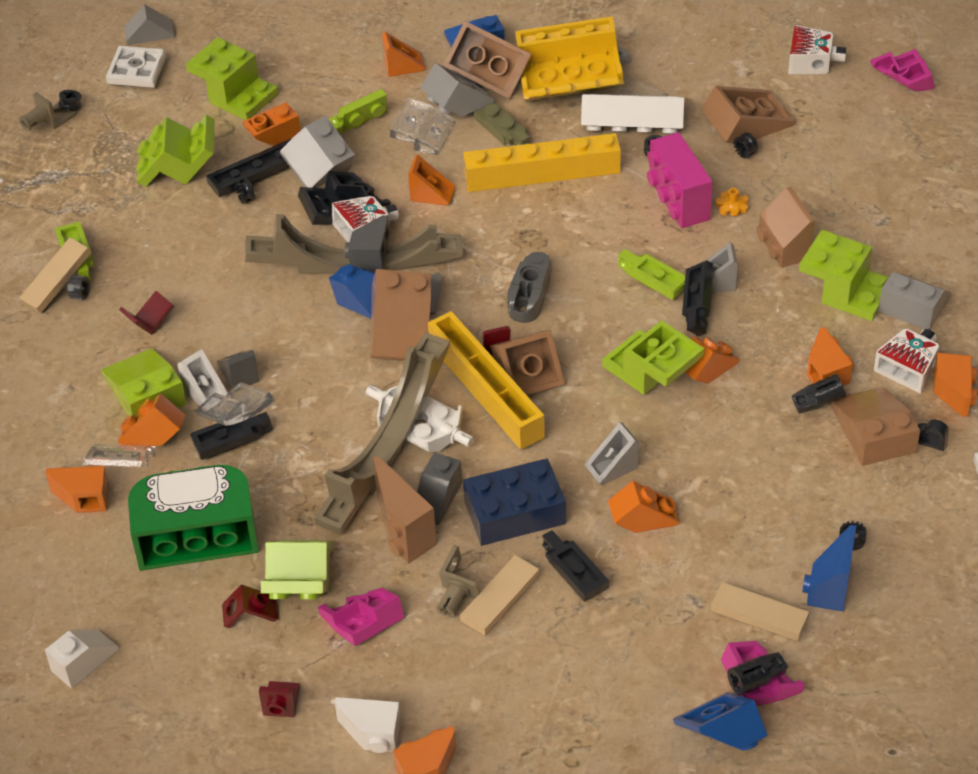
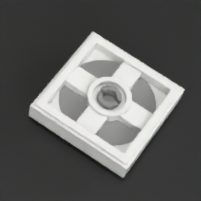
M118 46L106 75L107 84L154 88L167 57L166 50Z

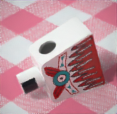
M794 25L788 74H827L830 61L845 62L847 47L832 46L833 34L831 32Z
M373 196L332 203L333 226L347 242H350L352 231L382 215H388L389 222L399 218L398 209L394 204L382 207Z
M903 329L876 351L873 371L921 394L934 370L936 356L939 353L940 346L935 342L937 340L936 334L930 329H924L920 334L909 329Z

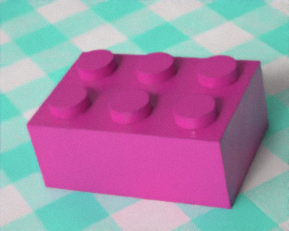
M677 132L650 140V152L647 153L649 162L647 180L650 186H654L657 190L659 200L668 207L671 218L677 221L681 229L710 220L713 181L681 134Z

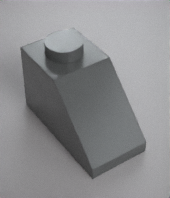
M382 215L352 231L350 242L345 243V258H349L350 265L367 270L383 269L390 239L388 215Z
M434 452L422 472L417 493L434 508L435 524L439 525L462 485L461 460Z

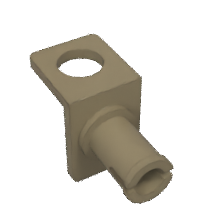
M35 92L33 94L36 105L35 109L19 117L21 126L26 131H30L41 122L56 129L75 117L76 114L72 109L71 111L69 109L67 111L62 110L58 105L59 103L52 107V103L48 99ZM57 111H63L66 113L61 118H55L54 113Z
M453 545L439 572L442 586L447 588L438 604L437 610L443 615H446L447 611H449L448 617L455 616L464 596L475 599L480 594L477 582L454 574L461 562L459 546Z

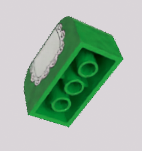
M202 466L193 469L153 474L138 481L130 490L128 496L130 534L140 571L259 553L248 480L241 470L233 466Z

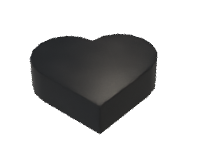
M933 419L928 421V423L917 424L920 429L919 444L940 451L945 450L948 442L949 428L944 422Z

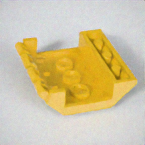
M613 16L515 31L517 47L531 53L521 75L525 101L624 86Z

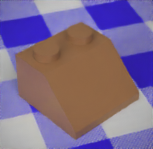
M790 186L785 188L760 214L757 235L761 242L764 241L768 247L771 258L776 259L779 266L784 268L800 263L811 247L815 221Z
M551 330L538 331L490 345L493 358L526 395L565 385Z

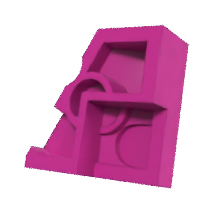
M384 588L375 589L363 595L347 597L346 605L333 609L328 608L327 604L318 606L319 614L340 636L354 646L405 618L399 596Z

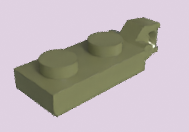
M495 101L493 104L474 111L475 120L503 145L510 143L514 146L529 144L530 137L527 134V130Z

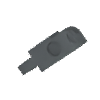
M533 252L525 256L524 261L519 263L507 295L508 314L514 321L527 323L537 319L540 315L552 269V261L546 253ZM526 307L527 311L521 312L519 309Z

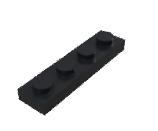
M291 139L206 175L207 183L218 197H222L235 191L234 183L236 181L242 183L243 179L248 178L250 183H254L290 167L280 154V150Z

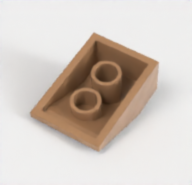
M464 21L443 66L510 99L531 53Z
M715 86L701 109L708 118V122L720 133V137L728 143H733L736 137L746 132L753 135L755 139L792 127L796 123V120L771 90Z
M376 269L371 294V358L405 361L406 352L409 347H416L424 333H428L431 305V273Z
M884 387L847 395V397L831 402L830 406L862 466L916 453L920 429L909 409Z
M377 455L373 458L376 491L389 540L388 545L394 555L397 557L401 556L409 564L437 545L434 508Z

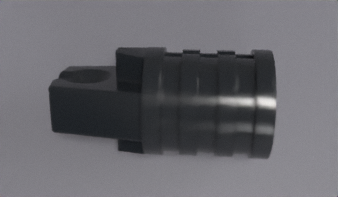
M837 373L830 377L828 376L823 380L806 386L791 397L800 414L824 407L826 404H831V402L847 396Z
M777 652L756 657L744 662V664L729 668L727 675L733 691L737 695H743L746 692L767 685L785 674L788 666L781 654Z

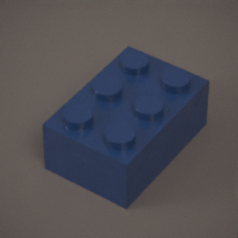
M548 458L463 479L464 502L481 546L566 524V500Z

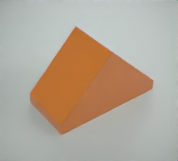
M387 32L382 34L384 63L389 77L421 72L426 68L421 52Z
M416 155L408 173L410 201L448 205L455 185L421 156Z

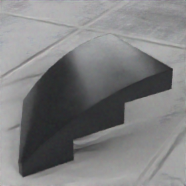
M329 171L324 188L300 187L298 197L312 225L333 224L332 203L373 196L382 207L391 204L390 200H383L374 194L375 189L369 184L364 183L360 177L352 172Z

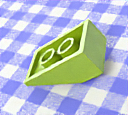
M152 348L101 369L102 375L128 416L135 417L139 413V407L148 398L153 400L160 393L177 408L187 405L182 381L172 366Z

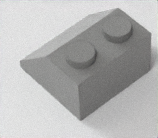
M436 62L421 86V89L428 94L426 98L438 105V109L449 116L452 113L461 117L489 104H493L495 100L474 81Z
M327 116L305 126L280 150V154L304 187L312 188L325 184L329 171H349L355 156Z
M892 272L882 287L878 312L923 329H931L951 297L952 292L909 276Z

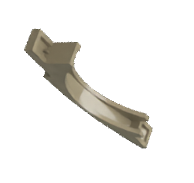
M276 214L273 237L246 235L245 262L298 265V273L335 274L341 267L350 264L349 258H345V249L330 247L308 238L299 232L284 214ZM428 225L413 237L389 246L383 270H398L461 258L463 255L461 235L436 233L437 226Z
M425 332L416 347H409L394 398L376 434L363 452L350 464L340 469H329L325 474L329 497L315 517L316 525L342 535L367 495L373 496L376 491L373 458L378 455L389 466L393 463L440 371L451 345L450 341Z

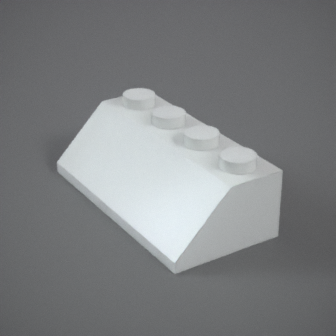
M582 94L581 125H586V130L601 131L602 126H612V131H627V127H637V132H652L653 127L662 128V133H677L678 128H683L684 97Z

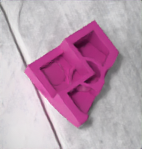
M916 49L896 57L893 56L892 52L870 60L873 68L911 90L927 91L935 88L932 74Z
M757 641L731 642L727 644L721 661L726 672H728L729 668L744 664V662L756 657L768 655V653ZM783 674L767 685L738 696L752 699L755 701L756 706L802 693L805 685L800 679L793 682L787 675Z

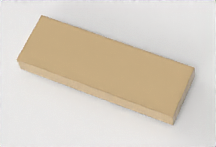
M69 238L19 299L25 305L42 313L92 252L88 247Z
M514 555L460 614V621L485 636L540 575L539 568Z
M724 582L721 583L711 603L712 612L795 641L799 640L809 618V611Z

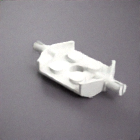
M372 384L366 389L367 396L379 401L377 412L378 426L381 425L388 412L398 385L387 391H383ZM427 396L416 419L427 422L418 425L413 424L405 439L428 452H439L450 443L454 444L455 441L470 448L474 443L475 437L461 431V405H458V411Z

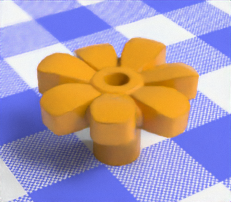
M730 188L728 192H722L720 198H716L715 205L719 207L721 215L726 216L730 211L731 216H738L739 212L745 214L748 211L747 204L749 198L747 195L740 196L738 189Z

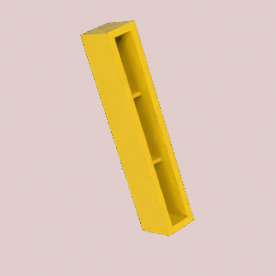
M616 133L463 152L467 191L475 192L619 174L621 149Z
M450 311L429 321V334L450 341L451 345L444 359L445 364L517 447L522 450L545 438L544 414L456 315Z

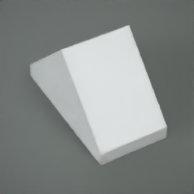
M202 349L177 364L184 392L205 412L210 411L230 398Z

